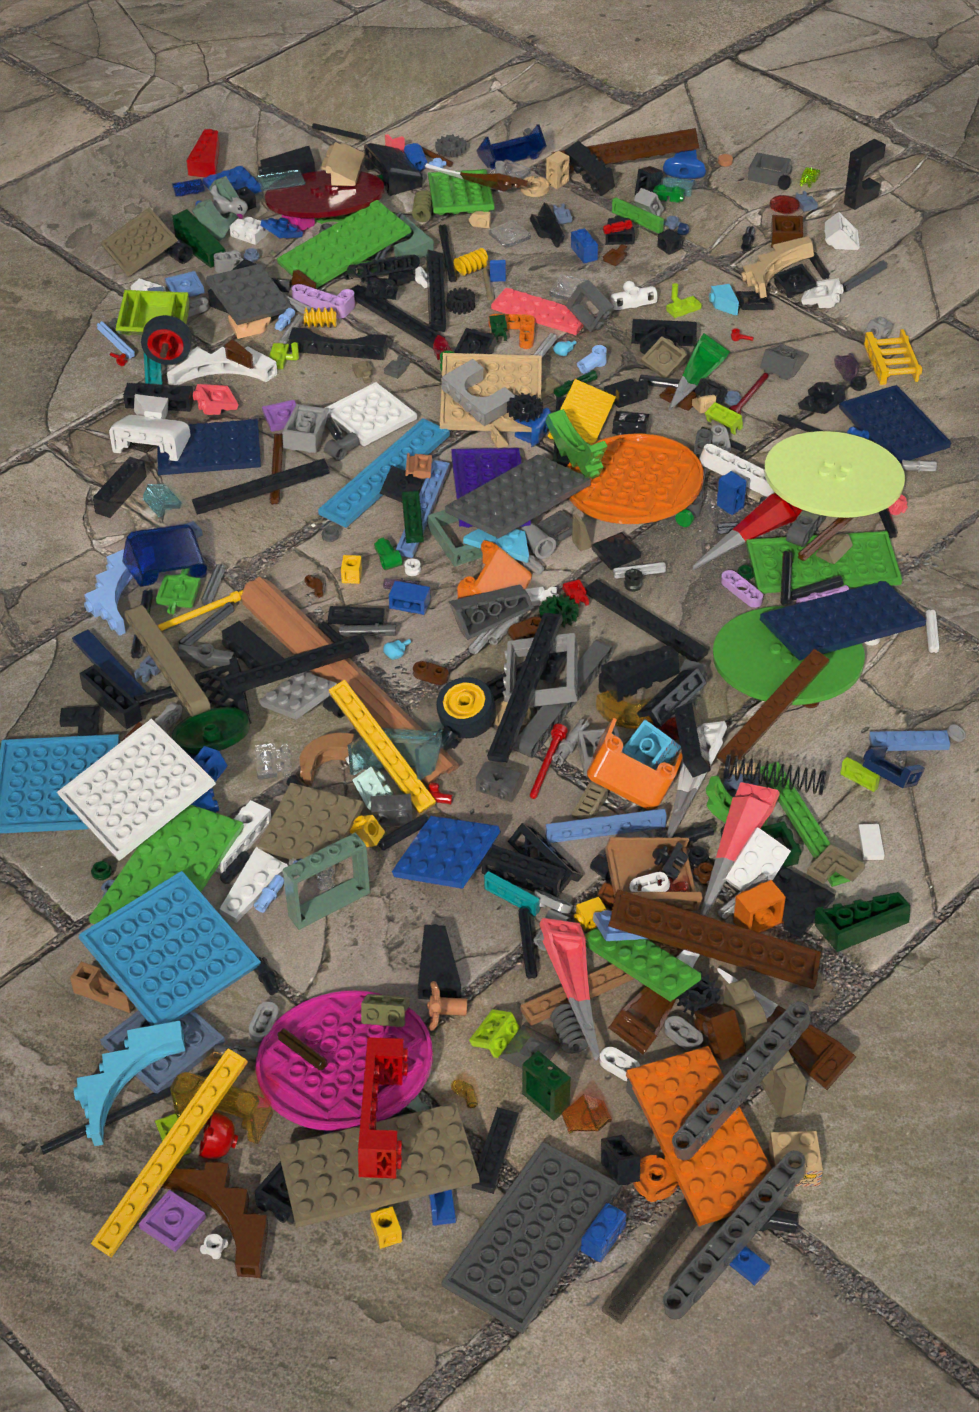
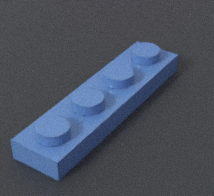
M947 730L879 731L869 733L871 748L885 746L888 748L887 751L950 749Z

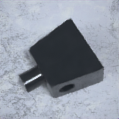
M652 166L638 169L635 195L641 188L653 192L655 186L661 184V179H663L662 170Z
M617 215L614 218H609L607 224L625 222V220H630V218H622V216ZM634 227L606 234L605 245H633L635 241Z

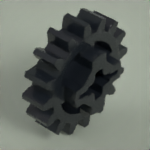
M521 393V396L515 395V398H509V401H507V413H509V417H513L514 421L517 419L520 422L525 420L529 422V419L535 421V417L540 418V414H543V402H541V398L536 399V395L530 396V393L527 395Z
M699 971L701 973V980L675 998L679 999L677 1006L683 1005V1012L685 1013L687 1010H690L691 1016H694L695 1011L714 1005L720 999V996L717 995L720 989L714 988L716 981L710 982V975L708 974L704 977L702 976V971Z

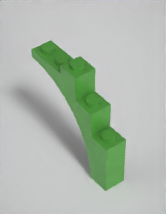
M564 409L548 414L545 422L561 457L567 455L572 467L579 466L585 478L594 479L598 477L603 469L601 459L608 447L606 442L602 441L593 445L585 442L574 429Z

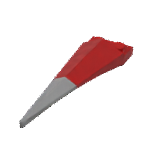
M776 493L771 494L693 565L692 570L746 543L747 539H754L794 522L803 510L786 502Z

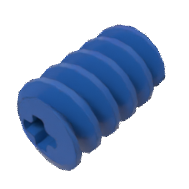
M418 143L407 144L404 147L405 156L418 171L423 170L427 164V159L421 145Z

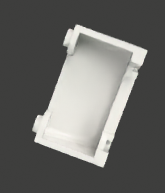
M128 415L114 423L109 430L113 453H122L123 447L128 448L130 442L157 445L160 447L161 453L165 451L170 455L169 459L172 461L179 460L191 436L189 426L182 421L138 415Z

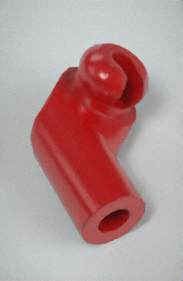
M430 783L428 785L429 789L427 790L436 803L452 804L453 795L441 793L438 790L439 784Z

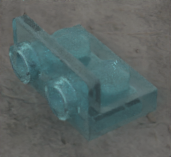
M674 177L663 178V185L667 187L679 186L681 189H685L683 196H691L695 180Z
M147 484L143 500L158 517H163L165 509H180L182 502L165 484Z

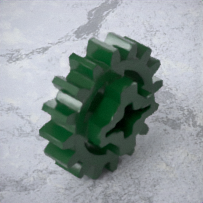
M562 594L559 597H556V595H553V598L546 597V601H541L539 606L540 618H542L543 613L562 614L563 620L561 625L565 628V624L571 626L572 621H577L579 605L575 604V599L569 600L570 596L563 598Z

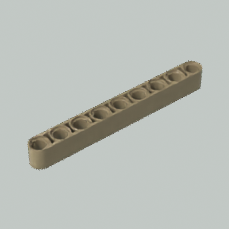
M139 605L124 611L127 623L189 714L193 717L210 710V703L206 695L144 606Z

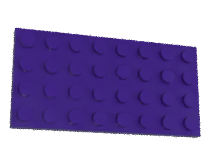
M519 448L451 449L456 500L520 465L522 462ZM458 519L459 527H472V525ZM531 520L519 527L531 526Z

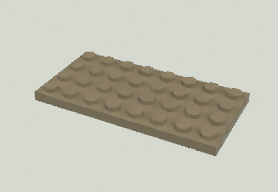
M452 1103L377 1122L376 1130L397 1131V1140H402L401 1169H397L396 1179L359 1177L358 1143L360 1126L277 1146L296 1228L479 1183V1175L457 1104Z

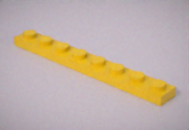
M345 679L329 689L331 697L404 794H411V804L419 815L435 805V799Z

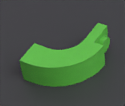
M711 776L706 786V794L709 797L706 806L714 816L726 823L733 797L726 791L719 776ZM768 819L765 821L762 827L767 825Z

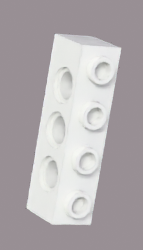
M251 800L246 806L241 808L239 814L234 819L243 822L244 828L215 872L219 874L226 872L227 867L235 858L237 859L241 852L247 851L262 835L271 821L270 809Z

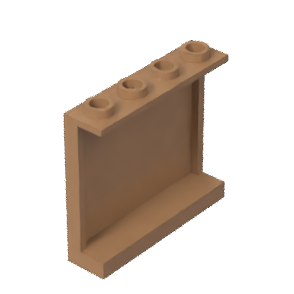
M610 837L605 852L614 897L618 889L683 910L697 911L702 901V894L695 890L688 859L682 867L673 862L672 866L677 868L680 873L673 882L669 881L670 887L666 892H631L630 883L633 879L656 873L662 863L659 866L654 864L655 859L652 856L654 849H662L663 846H666L668 853L679 842L683 845L681 850L687 855L686 846L689 838ZM662 879L658 880V886L662 885ZM638 885V891H642V885Z

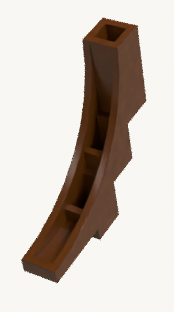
M221 1161L205 1162L204 1170L197 1168H174L161 1188L177 1190L192 1195L216 1211L230 1229L235 1241L237 1277L261 1278L269 1228L267 1215L260 1213L247 1214L249 1207L248 1189L241 1187L229 1188L231 1177L229 1163Z

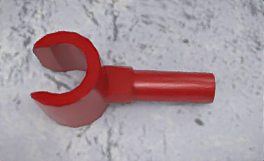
M737 328L732 329L731 339L733 341L740 339L753 341L754 337L740 334V330Z
M110 353L111 357L116 358L118 365L124 366L128 362L124 359L126 357L124 353L121 355Z

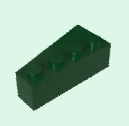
M188 209L172 215L175 236L192 247L195 257L210 268L214 267V255L226 252L225 248Z
M899 892L875 896L869 901H863L862 899L854 900L853 904L844 906L839 903L833 904V908L828 909L818 907L815 908V927L836 952H839L909 923L911 905Z

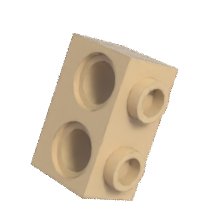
M560 151L547 157L546 180L550 186L556 189L569 182V156Z

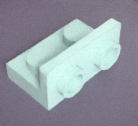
M372 766L352 780L370 811L371 796L394 794L388 784L385 785L384 781H386V778L380 770L377 772Z

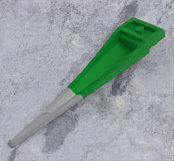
M703 333L693 348L668 409H673L693 391L701 378H707L723 363L730 351Z

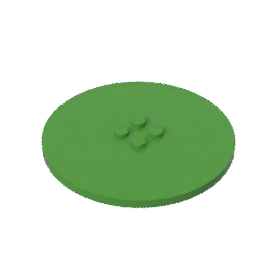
M786 606L766 607L743 613L725 624L718 632L714 641L713 661L718 673L733 688L758 700L767 701L803 661H799L760 621V614ZM862 643L823 654L830 659L828 665L791 705L822 702L850 689L860 678L864 668L865 653Z

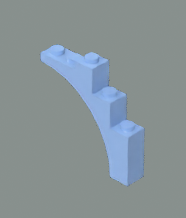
M145 540L107 556V570L95 575L97 581L95 583L96 589L84 594L86 600L84 606L87 612H91L95 618L101 616L103 620L106 619L112 631L115 630L119 636L126 633L124 620L117 610L120 595L135 575L155 563L153 549Z

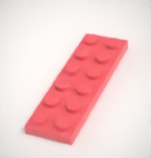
M505 288L491 304V309L505 314L532 315L535 318V323L573 335H577L584 326L565 305L511 288Z

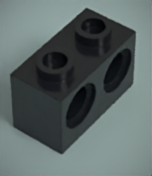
M617 1135L602 1138L601 1164L618 1185H629L640 1181V1155L625 1137Z

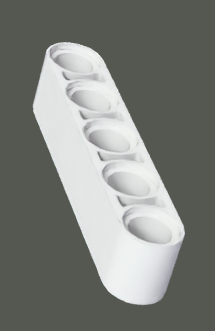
M706 444L699 458L704 467L721 475H726L732 471L747 481V488L766 497L775 493L767 483L764 469L715 445Z

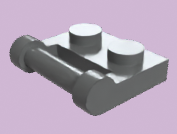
M560 510L537 523L536 526L556 541L557 546L559 542L572 535L573 519ZM566 527H569V529H567L566 531L560 533V534L557 535V536H554V534L560 532L561 530L565 529Z

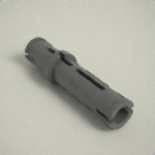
M396 624L340 625V636L354 637L361 634L362 636H375V638H379V636H396Z

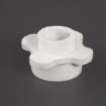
M209 1234L204 1240V1245L200 1247V1252L211 1255L213 1259H219L223 1249L228 1247V1241L222 1239L218 1234Z

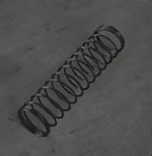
M727 754L723 774L724 779L728 778L729 780L732 777L735 767V780L738 781L743 767V782H746L751 768V784L754 783L758 772V784L761 785L766 772V786H769L774 772V787L776 788L782 773L781 784L782 789H784L790 773L789 788L792 790L798 773V792L801 790L805 777V792L809 791L813 778V794H816L820 782L819 795H823L826 771L824 770L820 772L815 789L816 770L813 769L807 788L808 768L806 767L799 787L800 767L798 766L791 787L792 765L789 766L785 783L784 763L781 765L776 782L777 763L775 762L768 782L769 761H766L760 781L761 760H759L752 781L753 758L750 760L745 777L746 758L743 757L737 777L738 756L736 755L729 776L731 754Z

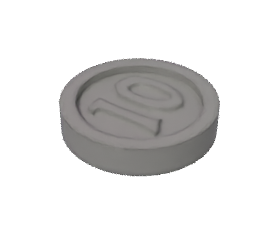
M952 724L948 727L947 733L953 740L962 742L966 738L964 730L958 725Z

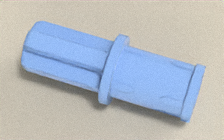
M288 308L279 316V320L275 323L276 330L282 331L285 326L290 324L291 319L295 316L294 309Z
M275 875L269 885L262 889L261 896L254 903L256 910L264 913L271 901L277 898V893L284 884L283 877Z

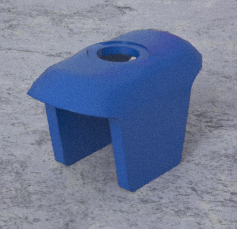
M696 150L676 153L674 157L667 159L663 165V171L666 175L683 179L702 178L706 172L705 165L697 159Z
M544 408L543 414H540V418L535 417V421L529 419V422H526V420L522 422L519 419L515 420L532 428V432H515V437L531 443V447L539 444L548 430L545 421L548 414L551 413L550 409Z

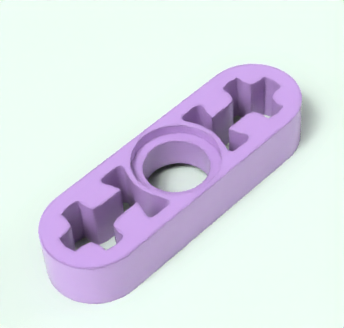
M727 570L722 573L721 584L750 607L762 605L763 594L735 571ZM744 587L746 590H739L738 588Z

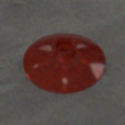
M779 195L773 197L769 205L775 212L788 214L797 211L800 203L792 196Z

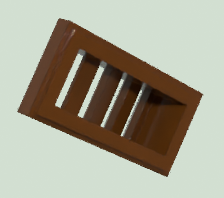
M230 340L225 344L227 359L249 369L254 368L253 356L249 351L234 340Z
M667 387L659 395L660 398L671 403L677 388ZM691 391L676 406L689 411L693 407L692 399L696 398V393Z

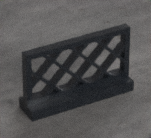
M237 657L229 659V665L195 674L196 682L204 694L207 690L213 691L207 697L209 703L215 705L213 708L235 707L245 712L249 723H252L246 691L227 697L226 693L222 690L221 684L217 688L211 686L215 681L220 682L221 677L219 676L222 673L229 672L227 676L242 672ZM211 678L206 684L201 682V679ZM217 694L223 695L219 701L214 700ZM228 698L233 699L230 705L224 704Z

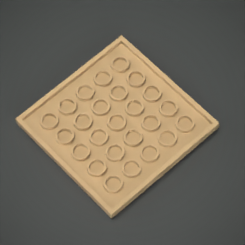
M443 353L442 376L472 359L484 368L483 380L467 390L473 396H490L506 387L514 395L521 396V393L524 395L530 393V396L536 395V399L541 398L542 356ZM441 387L440 429L491 431V425H494L498 431L532 432V428L514 421L513 417H509V413L483 426L469 412H466L459 403H456L449 394L445 393Z

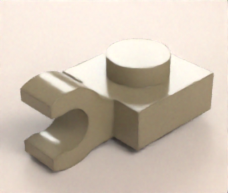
M360 361L352 364L356 377H362L364 383H370L369 375H373L369 362Z

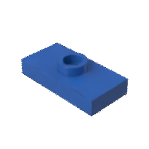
M746 1246L729 1265L754 1286L770 1270V1265Z

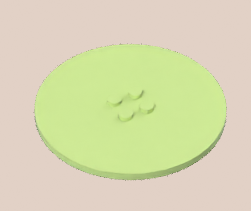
M817 431L788 437L777 443L769 451L764 466L767 483L783 500L802 510L829 517H860L880 512L898 500L902 494L905 482V474L901 464L888 450L865 438L841 432Z

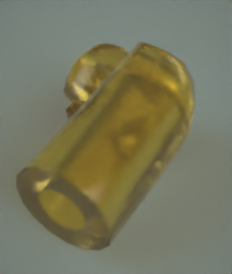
M458 1079L452 1081L451 1089L453 1092L465 1098L468 1108H475L478 1102L473 1086Z

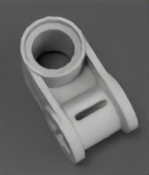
M232 250L216 253L214 255L215 271L217 273L231 271L236 267V264L238 265L243 260L240 252Z

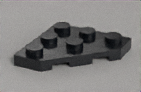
M783 865L772 880L786 897L782 918L783 929L802 939L815 923V908L823 907L827 909L834 901L835 894Z

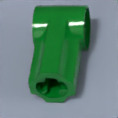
M383 537L374 543V549L380 557L384 570L402 566L401 555L398 550H394L389 540Z

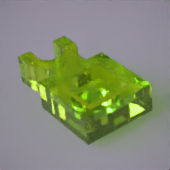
M806 167L802 173L800 185L803 186L804 183H807L810 188L812 182L815 183L820 176V170Z

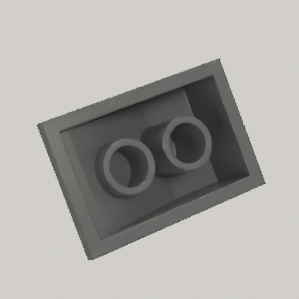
M779 343L765 349L760 368L765 373H775L779 375V378L788 380L797 374L809 354Z

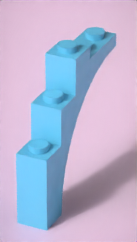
M180 1021L127 1030L128 1039L124 1040L125 1050L102 1054L103 1063H99L100 1074L77 1078L74 1096L76 1101H80L82 1109L85 1111L86 1119L89 1118V1124L86 1125L87 1138H92L94 1146L104 1145V1127L108 1112L125 1084L151 1063L166 1056L185 1051L184 1033Z

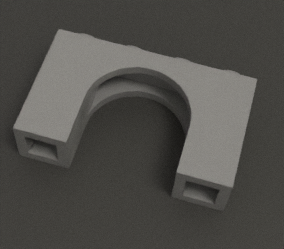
M472 359L442 376L441 387L466 412H469L477 422L486 426L507 413V401H509L510 397L515 398V395L506 387L486 397H477L468 393L467 390L483 380L484 368Z

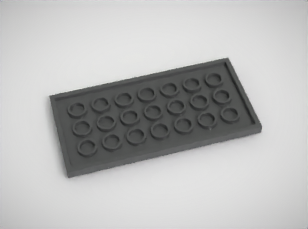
M535 455L446 505L445 512L499 539L590 486L591 479L585 478L583 474L564 467L555 461H551L542 455Z
M542 1142L442 1280V1287L523 1334L581 1250V1238L604 1205L614 1202L622 1190V1185H618L609 1177Z

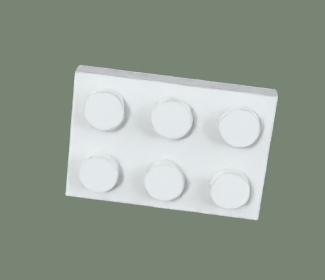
M757 827L723 879L740 891L762 874L767 875L770 880H773L791 851Z

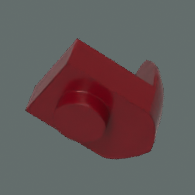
M437 335L434 340L433 350L437 360H440L442 352L452 351L443 336Z

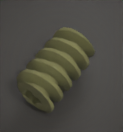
M421 190L414 196L412 216L418 222H427L431 217L432 210L431 193Z

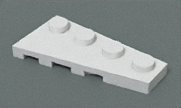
M256 847L221 905L220 914L237 923L254 906V903L262 894V889L269 885L275 875L282 877L283 868L288 865Z

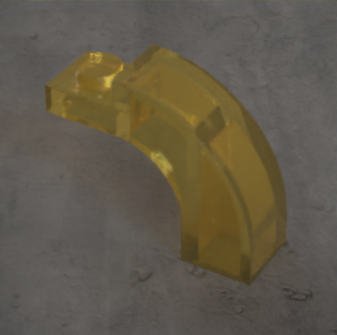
M608 691L597 695L596 709L608 722L615 718L617 719L616 726L628 729H638L644 720L652 724L650 716L639 718L637 714L648 702L643 704H630L623 700L617 702Z

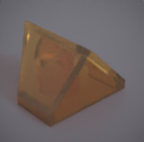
M584 1094L562 1112V1118L569 1134L573 1133V1131H600L607 1123L612 1122L605 1102Z

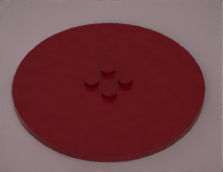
M326 170L314 171L292 176L274 184L266 191L265 202L270 210L284 216L296 218L334 217L365 209L370 206L371 202L379 201L385 192L384 183L379 177L360 171L355 186L331 185V173H326Z

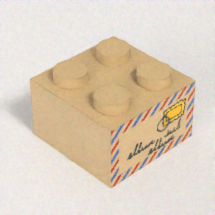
M817 1131L771 1132L768 1147L771 1168L775 1167L788 1152L793 1150L799 1151L805 1157L806 1173L795 1187L820 1186L823 1168ZM792 1163L790 1166L796 1168L800 1164Z

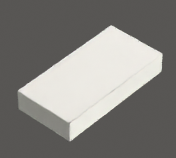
M859 824L858 833L863 860H884L879 824Z

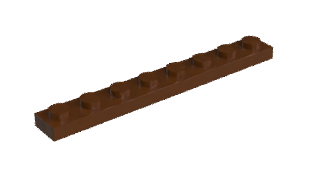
M813 649L718 753L717 759L725 764L727 754H731L730 765H733L737 755L739 763L828 665L830 659L816 649Z

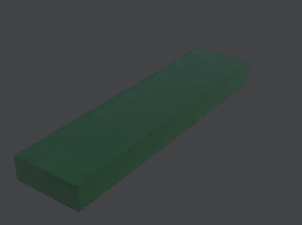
M419 491L402 492L406 543L424 542Z

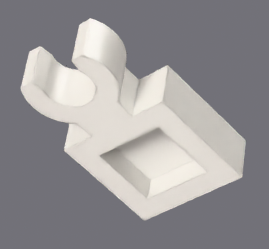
M543 587L525 589L530 597L532 606L541 605V601H546V597L553 598V595L559 597L556 587H550L548 590H544Z

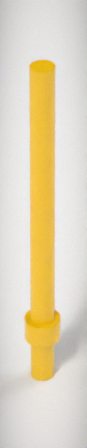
M243 590L229 593L227 597L157 626L160 631H163L217 609L227 602L236 603L241 601Z

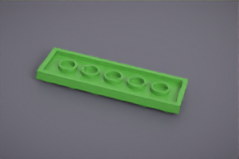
M598 927L585 934L587 948L670 1002L701 980L700 972L647 939L606 941Z

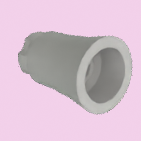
M531 523V526L521 528L522 531H525L527 544L537 558L545 559L554 552L556 541L545 534L539 527Z

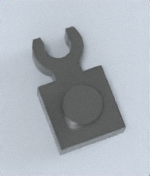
M399 355L397 361L392 360L384 368V374L398 379L406 371V367L410 365V358L403 360V355Z

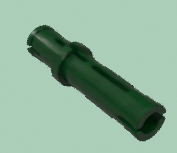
M591 370L576 379L588 384L597 380L598 375L596 371ZM568 380L563 385L554 389L555 396L561 397L567 394L574 380Z

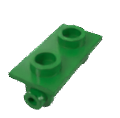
M660 184L655 186L653 190L661 201H667V196H670L669 202H683L685 189H681L679 186L667 187Z

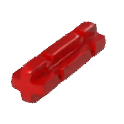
M625 220V222L621 221L611 223V225H604L603 232L604 234H609L611 232L623 231L624 229H631L633 226L632 221Z

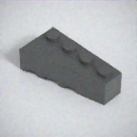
M521 585L449 601L460 632L467 640L533 609L530 597Z

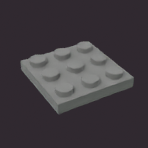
M303 672L282 682L276 689L268 692L259 701L262 707L297 720L329 697L328 690L337 685V683Z

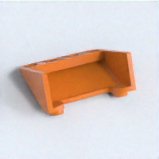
M483 540L481 551L483 552V564L485 566L477 580L471 576L461 580L457 586L458 599L516 585H521L524 589H527L532 579V574L497 544Z

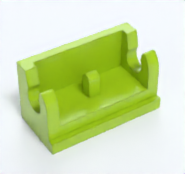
M716 402L705 412L708 422L711 423L713 419L731 428V433L736 435V428L738 430L743 428L742 415Z

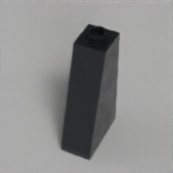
M310 146L260 160V166H258L259 175H262L263 181L289 178L315 171V162Z
M424 925L418 980V999L430 1000V995H432L430 983L432 981L437 982L440 989V997L462 998L461 982L446 926Z

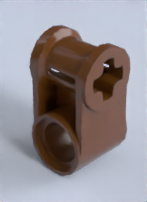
M531 617L520 623H515L509 627L507 633L512 640L534 638L541 618Z

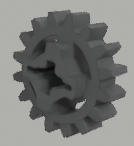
M452 134L446 135V137L441 136V139H437L435 148L439 155L442 154L443 157L448 155L450 158L456 157V155L461 156V153H465L467 143L463 137L459 138V135L455 137Z

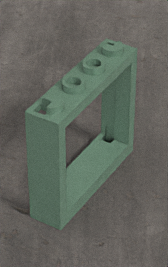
M445 510L428 515V529L454 567L483 558L481 548L471 545L456 548L441 527L459 521L458 518L446 513Z
M356 832L283 868L288 917L298 930L370 894L367 847ZM352 856L354 878L300 905L297 883Z

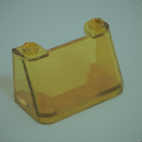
M184 1072L177 1075L170 1090L174 1110L178 1118L207 1079L206 1077ZM234 1086L230 1087L216 1107V1110L244 1118L241 1123L242 1129H247L248 1141L256 1144L260 1142L273 1115V1109L266 1099L253 1092Z

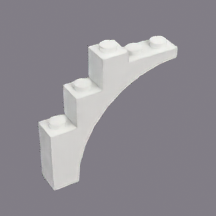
M196 347L189 352L184 362L167 372L169 385H180L194 378L213 374H241L267 382L277 375V365L275 360L250 347L245 349L253 356V369L227 359L224 347H221L212 354Z

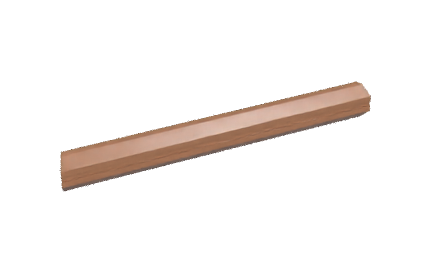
M258 577L254 581L246 583L241 595L243 605L294 655L334 643L272 582ZM350 658L310 670L315 676L337 684L345 679L426 787L430 783H434L440 774L446 772L449 774L460 766Z

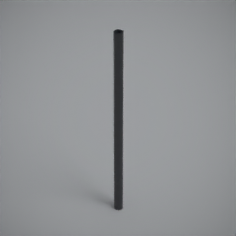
M215 1066L165 1088L158 1094H152L107 1115L105 1126L206 1080ZM86 1125L40 1146L43 1155L87 1135Z

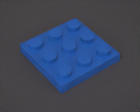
M236 166L233 169L224 170L221 173L203 178V184L208 189L214 180L227 176L234 190L246 186L254 194L262 192V186L243 166Z

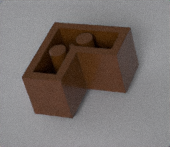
M716 1003L694 1012L696 1029L708 1035L710 1040L708 1046L714 1057L725 1060L746 1052L734 1009Z

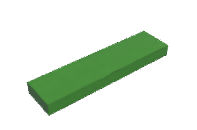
M616 197L612 199V213L623 218H630L632 222L656 233L663 232V218Z

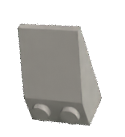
M296 404L283 429V448L316 453L321 444L329 409Z

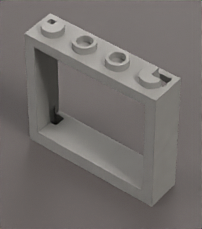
M575 633L557 635L550 653L567 651V687L535 690L529 707L578 701V644ZM533 638L508 641L507 650L504 651L505 659L507 660V663H504L506 674L503 677L504 687L506 688L503 691L504 702L508 703L516 684L517 657L527 656Z

